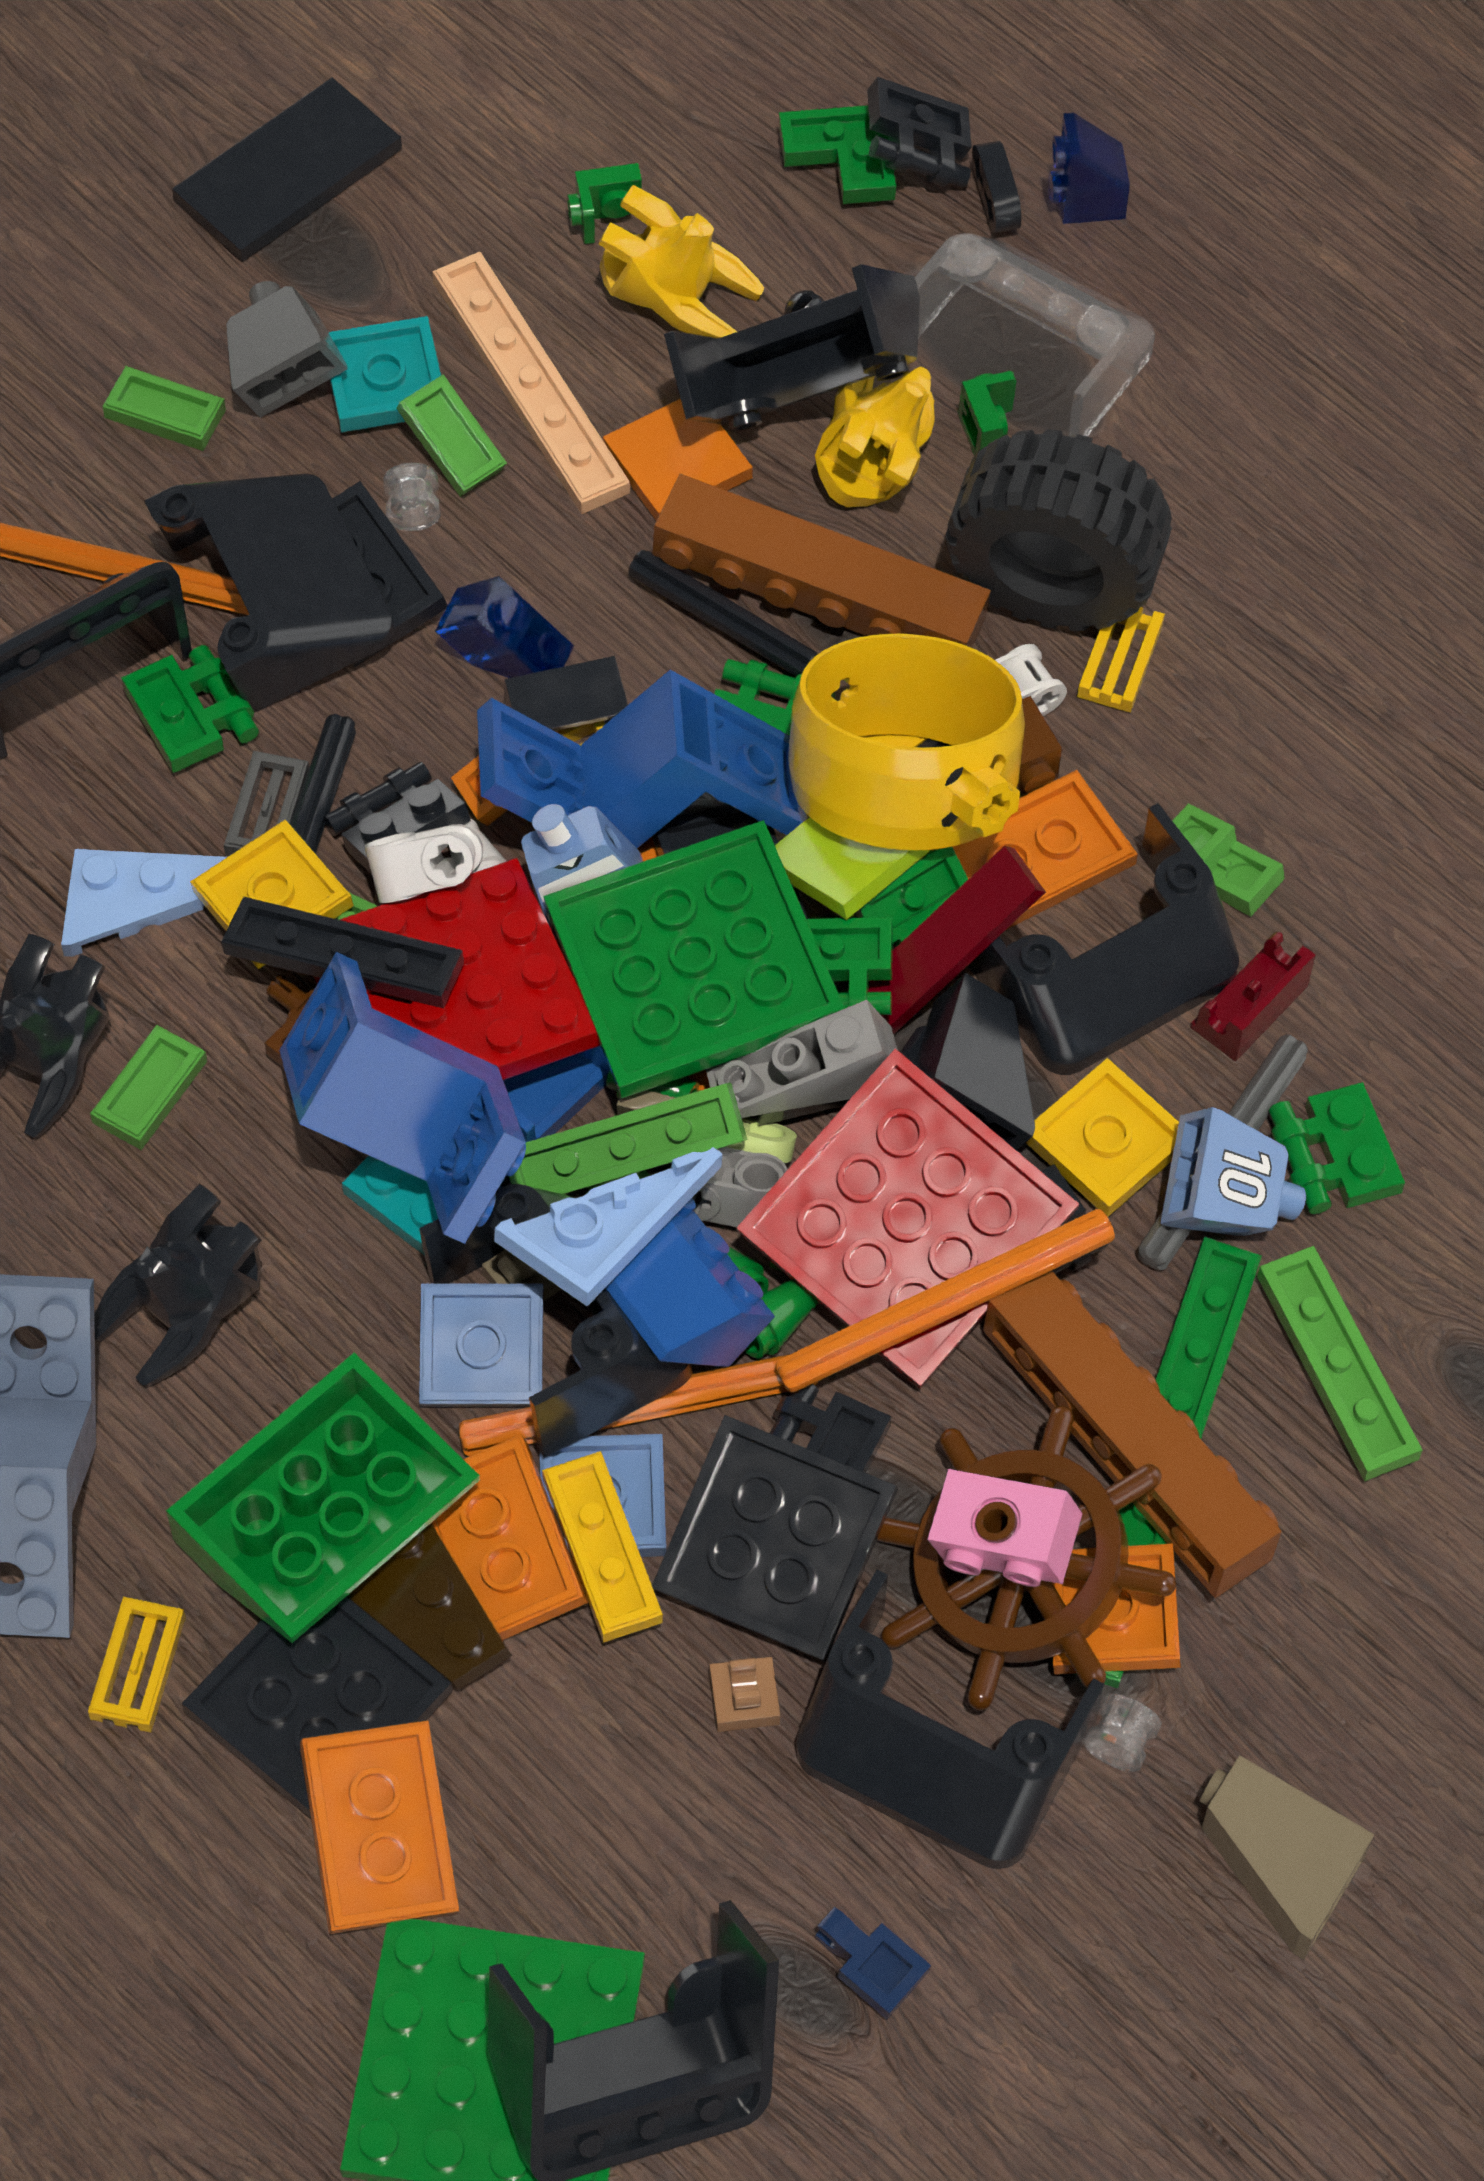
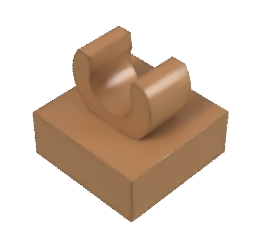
M772 1657L747 1658L709 1664L717 1732L780 1725V1709Z

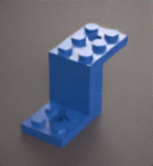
M672 670L666 672L582 745L494 698H490L477 710L481 796L494 805L503 807L532 822L537 811L550 804L562 806L567 815L587 806L597 807L638 848L705 792L711 794L718 801L727 803L752 816L758 822L764 820L766 826H770L785 835H788L807 819V814L799 806L792 790L788 762L790 736Z
M336 952L279 1050L298 1122L302 1126L427 1181L443 1234L465 1244L475 1226L481 1227L489 1219L495 1205L497 1189L506 1175L512 1176L516 1173L526 1152V1141L499 1068L494 1064L372 1009L357 961Z

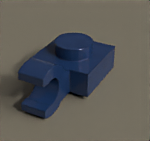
M834 1907L817 1926L819 1931L816 1933L815 1938L833 1954L847 1960L839 1970L838 1978L886 2020L930 1971L931 1965L883 1923L868 1936L842 1911Z

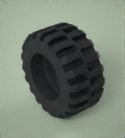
M1032 429L1019 431L1012 435V438L1008 435L1000 437L976 453L965 473L946 532V545L957 573H963L964 580L991 590L989 604L997 609L1002 606L1012 611L1011 616L1023 621H1026L1027 618L1041 622V626L1056 629L1058 625L1069 626L1070 631H1085L1092 625L1097 629L1110 627L1117 621L1122 622L1147 603L1172 530L1170 525L1172 516L1167 500L1164 498L1163 492L1155 479H1147L1145 468L1135 460L1129 462L1124 459L1120 450L1108 444L1105 448L1092 443L1093 438L1077 434L1074 438L1064 436L1060 430L1047 429L1042 434H1035Z

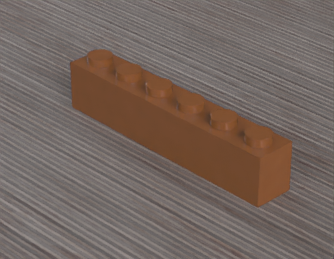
M679 474L654 525L652 554L661 558L666 564L677 569L688 568L707 575L727 588H741L760 595L777 607H791L815 616L819 621L830 627H844L865 636L879 634L931 636L973 648L986 618L990 589L683 474Z
M1050 1271L989 1300L983 1328L985 1334L1051 1410L1057 1406H1066L1072 1411L1074 1420L1070 1432L1115 1483L1146 1464H1153L1160 1469L1162 1473L1160 1484L1132 1503L1167 1544H1173L1174 1552L1214 1598H1217L1273 1559L1282 1531L1272 1510L1260 1500L1255 1501L1242 1487L1232 1465L1220 1455L1215 1456L1199 1438L1198 1430L1190 1417L1180 1410L1175 1411L1160 1394L1158 1384L1152 1374L1142 1366L1137 1367L1122 1351L1120 1342L1113 1330L1105 1323H1098L1083 1306L1078 1291L1069 1281L1065 1279L1060 1280L1053 1271Z

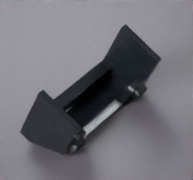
M860 264L852 267L857 287L855 291L721 338L678 331L665 333L664 337L686 420L729 424L731 431L745 430L761 424L762 414L876 376L877 381H886L909 373L908 364L917 360L920 295L915 277Z
M1159 803L1148 808L1141 858L1155 874L1154 891L1158 899L1165 906V909L1074 959L1069 956L1063 946L1055 939L1046 935L1032 934L1024 936L1008 946L998 937L968 965L978 981L1014 1002L1020 1037L1039 1063L1052 1073L1071 1075L1084 1070L1218 995L1237 975L1239 953L1212 872Z
M511 1184L497 1189L495 1205L489 1219L483 1226H475L465 1244L444 1235L439 1219L419 1228L430 1282L432 1284H449L481 1268L482 1264L505 1250V1248L494 1241L495 1227L500 1222L512 1218L514 1224L517 1225L549 1213L551 1203L568 1197H578L521 1184ZM606 1288L588 1305L594 1316L580 1323L574 1330L571 1338L573 1357L581 1370L529 1397L538 1449L544 1458L680 1388L692 1376L694 1364L664 1362L657 1358Z
M877 1569L830 1651L797 1735V1760L801 1768L811 1777L985 1867L1003 1869L1013 1866L1025 1855L1097 1720L1105 1684L1094 1678L1092 1679L1065 1731L1041 1720H1022L1008 1728L995 1751L882 1694L891 1677L893 1660L886 1643L872 1634L884 1614L888 1574Z
M731 1900L719 1903L716 1957L695 1962L685 1967L675 1977L668 1992L667 2012L554 2044L552 2027L545 2017L534 2009L504 1965L500 1963L489 1966L488 2054L521 2158L537 2180L565 2181L733 2131L751 2124L765 2111L772 2093L779 1959Z

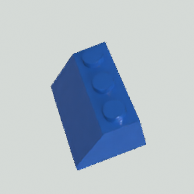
M691 1198L605 1288L660 1361L729 1367L775 1316L761 1299L763 1291L759 1284L748 1274L740 1271L727 1254L729 1252L728 1244L717 1232L705 1226L695 1213L696 1204L693 1198Z

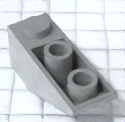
M865 1000L804 1025L754 1053L705 1070L710 1088L731 1082L741 1118L851 1099L894 1049L898 1050L889 1023L868 1000Z

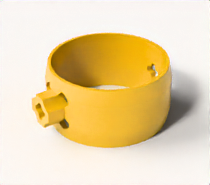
M915 634L869 635L843 641L823 650L804 668L792 705L788 762L795 799L810 818L829 831L859 843L887 849H942L964 844L981 836L987 837L1001 832L1007 819L1018 811L1020 791L1016 787L1019 781L1025 721L1022 696L1018 683L1006 668L988 655L966 645L931 636ZM844 680L850 687L841 693L840 700L837 701L831 695L839 689L840 681ZM882 734L909 735L940 741L952 746L929 748L904 747L868 740L861 736ZM963 767L962 774L958 780L945 786L951 773ZM950 812L958 817L950 827L942 826L941 820Z

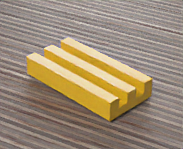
M1140 607L1138 612L1124 621H1117L1110 627L1100 629L1080 681L1077 697L1131 713L1161 632L1165 614L1154 611L1152 616L1143 614V607ZM1116 624H1124V630L1102 689L1095 688L1093 686ZM1136 630L1147 631L1123 696L1113 693Z
M123 1596L89 1706L88 1714L90 1720L103 1722V1719L113 1720L117 1726L127 1728L128 1724L138 1726L140 1731L152 1732L186 1619L184 1609ZM135 1614L145 1616L118 1705L109 1703ZM159 1620H164L167 1622L140 1710L133 1708L157 1626Z

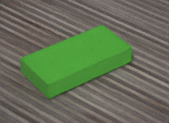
M125 366L102 406L104 418L201 451H204L226 411L224 398Z
M444 375L439 376L399 402L396 409L460 497L506 466L507 462Z
M156 1025L90 1113L92 1123L142 1150L207 1063L206 1051Z

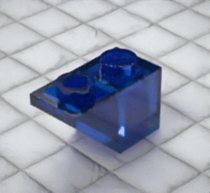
M1074 112L1063 113L1061 136H1053L1052 138L1053 164L1057 170L1049 171L1048 175L1051 203L1060 204L1063 224L1126 219L1130 182L1123 144Z
M500 576L457 588L435 630L441 638L472 666L507 678L564 667L574 648V645Z

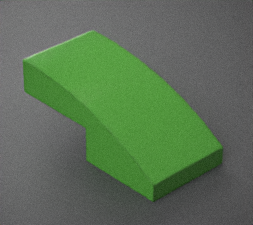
M1189 803L1174 818V824L1211 870L1220 899L1235 909L1251 917L1285 879L1283 864L1236 841L1235 827Z

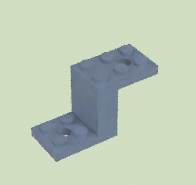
M0 1274V1562L16 1565L24 1575V1580L15 1584L4 1583L0 1580V1634L70 1638L74 1626L72 1512L96 1449L94 1279ZM22 1326L35 1327L45 1335L47 1345L39 1349L26 1348L17 1341L14 1331Z

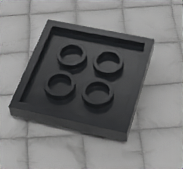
M724 1415L652 1583V1588L662 1594L826 1662L896 1496L898 1487Z
M345 1597L293 1643L265 1621L261 1620L182 1702L184 1713L311 1818L300 1749V1741L302 1739L426 1721L453 1690L452 1682L349 1598Z

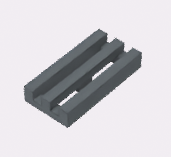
M253 751L224 843L225 856H230L269 830L287 771L293 773L277 824L283 820L290 824L309 769V761ZM265 767L272 768L273 771L252 839L243 838Z

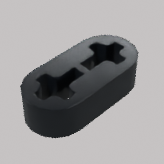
M1001 141L973 145L972 164L974 177L992 233L1020 229L1022 221L1020 199L1003 143Z

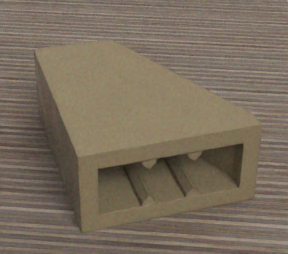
M1239 1755L1229 1773L1219 1768L1217 1769L1200 1798V1802L1208 1806L1202 1830L1292 1953L1305 1960L1365 1859L1375 1834Z

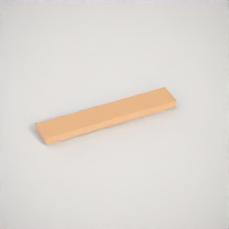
M477 252L432 271L434 285L580 513L584 514L630 494L628 478L482 253Z

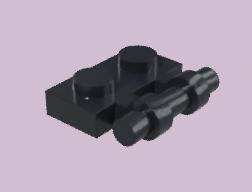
M877 77L867 89L870 130L888 136L889 140L875 136L869 147V156L885 161V166L894 171L903 173L908 169L926 175L928 182L942 187L948 183L962 188L965 187L969 182L971 170L969 167L955 163V159L962 160L972 148L969 109ZM914 145L928 149L930 154L914 149Z
M421 761L404 771L398 767L383 776V783L362 795H359L357 792L348 795L340 800L341 807L324 816V822L331 834L335 836L341 833L347 851L370 873L371 869L365 850L367 843L395 834L417 833L451 824L464 825L471 821L465 802L439 779L431 782V774Z
M814 1384L797 1392H791L790 1396H782L773 1413L776 1422L770 1434L792 1442L797 1432L806 1431L813 1434L806 1447L807 1449L867 1473L891 1427L892 1416L837 1391L826 1411L812 1405L819 1392V1389Z

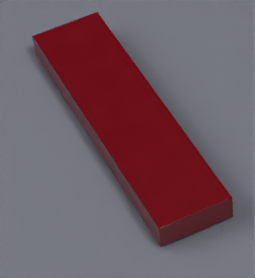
M1004 845L893 950L892 980L869 981L868 992H891L892 1015L881 1016L891 1026L893 1035L1046 893L1015 848Z

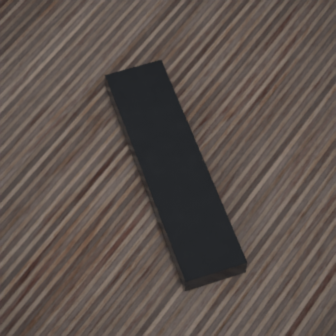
M244 896L221 941L223 952L226 955L319 978L322 977L333 956L338 952L357 961L367 990L443 1009L464 965L463 951L460 949Z

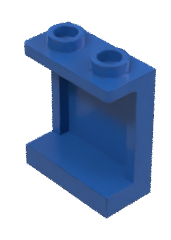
M601 1046L503 1080L526 1142L555 1134L606 1086L610 1069Z

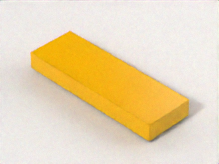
M601 1451L542 1470L544 1484L603 1643L663 1623L662 1611Z

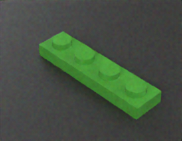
M731 1082L526 1142L525 1156L516 1173L509 1176L511 1184H521L566 1194L671 1163L672 1159L691 1152H705L712 1147L719 1149L746 1141L748 1139Z
M1311 1246L1261 1265L1257 1278L1363 1480L1367 1481L1418 1461L1423 1450L1316 1248Z

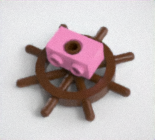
M1057 1406L1051 1410L1039 1451H1007L978 1461L965 1437L958 1429L948 1428L944 1430L940 1436V1445L955 1470L948 1469L943 1488L928 1506L920 1524L886 1518L877 1538V1541L914 1548L915 1578L919 1593L924 1601L919 1606L885 1626L881 1633L882 1640L889 1648H899L938 1623L958 1644L980 1655L968 1694L969 1704L976 1710H985L991 1706L1004 1662H1033L1065 1653L1084 1686L1088 1688L1093 1678L1105 1683V1670L1086 1638L1108 1617L1122 1589L1157 1596H1169L1176 1588V1579L1170 1572L1128 1564V1540L1125 1526L1119 1513L1120 1509L1160 1484L1162 1480L1160 1469L1153 1464L1143 1465L1104 1489L1101 1483L1085 1468L1063 1457L1074 1420L1072 1411L1066 1406ZM1070 1495L1075 1497L1082 1504L1077 1506ZM1094 1526L1096 1533L1095 1557L1072 1553L1076 1537ZM946 1567L968 1575L948 1586ZM1064 1577L1085 1581L1086 1583L1079 1594L1067 1606L1052 1582L1063 1584ZM1000 1585L989 1625L975 1620L961 1610V1608ZM1024 1591H1028L1045 1620L1036 1624L1014 1628Z

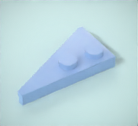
M75 849L61 942L63 955L69 957L83 953L82 945L118 933L119 938L123 939L139 933L142 928L148 925H162L203 910V904L194 894L190 881L227 857Z
M714 1147L705 1152H691L672 1159L671 1168L643 1179H639L637 1173L590 1189L582 1197H568L551 1203L549 1213L517 1225L514 1224L512 1218L502 1221L495 1227L494 1241L581 1303L588 1306L721 1168L723 1154Z

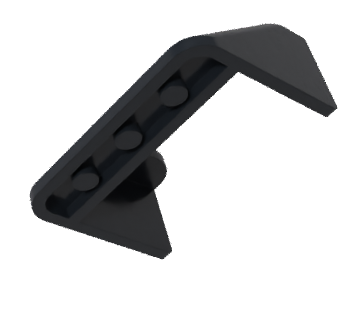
M304 473L172 486L144 500L152 518L174 552L180 551L209 535L212 536L249 612V615L233 618L225 624L218 641V654L242 698L249 702L254 713L378 651L391 639L394 632L393 617L326 485L319 477Z
M157 562L128 573L115 574L98 588L0 639V692L146 613L180 659L183 661L189 658L192 648L180 577L176 570L167 562ZM0 725L1 760L8 756Z

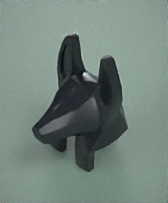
M28 934L13 965L7 972L0 998V1075L8 1065H11L23 1072L41 1078L38 1094L24 1131L26 1135L39 1139L68 1108L80 1086L86 1054L99 1038L110 1016L105 1001L97 989L106 966L80 954L72 970L43 975L54 943L45 938Z
M201 1184L167 1215L151 1246H147L140 1257L118 1274L105 1291L94 1314L95 1340L98 1342H102L111 1335L132 1313L144 1305L169 1328L160 1345L135 1377L138 1382L147 1388L187 1366L207 1346L221 1319L239 1307L259 1288L261 1266L257 1246L262 1239L251 1227L241 1221L235 1227L221 1225L203 1226L220 1205L221 1200Z

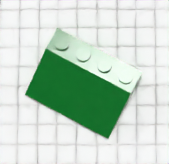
M354 1352L166 1510L173 1540L215 1583L293 1643L480 1481V1475Z

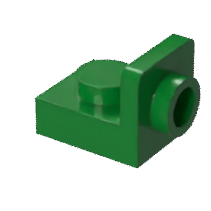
M638 163L575 171L576 193L567 194V206L571 227L581 226L584 245L595 243V219L621 218L631 214L622 208L620 204L633 185L642 189V179Z
M1013 371L997 374L985 373L973 379L962 381L958 416L974 456L979 450L988 446L989 443L1008 435L1005 413L1013 409L1017 383Z

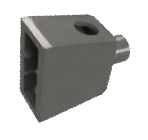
M272 281L257 283L249 291L251 306L230 317L226 324L232 389L260 418L348 369L345 360L321 318L293 286H285L280 289L279 285Z

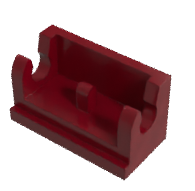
M1279 931L1274 932L1265 941L1264 948L1213 1000H1208L1200 1008L1198 1016L1191 1022L1190 1028L1235 1062L1309 985L1316 954L1303 945L1293 957L1289 956L1281 946L1284 939L1283 934Z

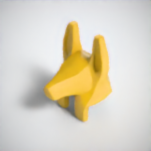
M633 185L622 199L620 206L648 226L643 234H632L613 223H610L604 231L598 244L605 248L599 268L603 284L610 295L634 305L651 308L672 327L684 333L721 338L737 332L710 312L699 299L708 283L711 282L722 285L748 299L757 301L764 290L759 279L739 258L722 246L712 242L714 228L704 217L696 213L694 216H685L681 220L667 202Z
M920 366L894 382L882 383L874 389L873 382L875 376L838 388L835 394L834 417L825 429L815 453L819 477L829 497L838 504L845 507H862L886 501L905 488L916 474L921 458L919 451L929 440L935 422L934 399L932 392H930L931 376L924 367Z

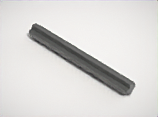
M1288 1034L1281 1036L1228 1114L1258 1131L1268 1117L1270 1107L1278 1102L1306 1060L1308 1052L1306 1044ZM1162 1213L1139 1245L1138 1252L1139 1260L1157 1271L1166 1269L1191 1232V1229L1169 1227L1160 1224Z

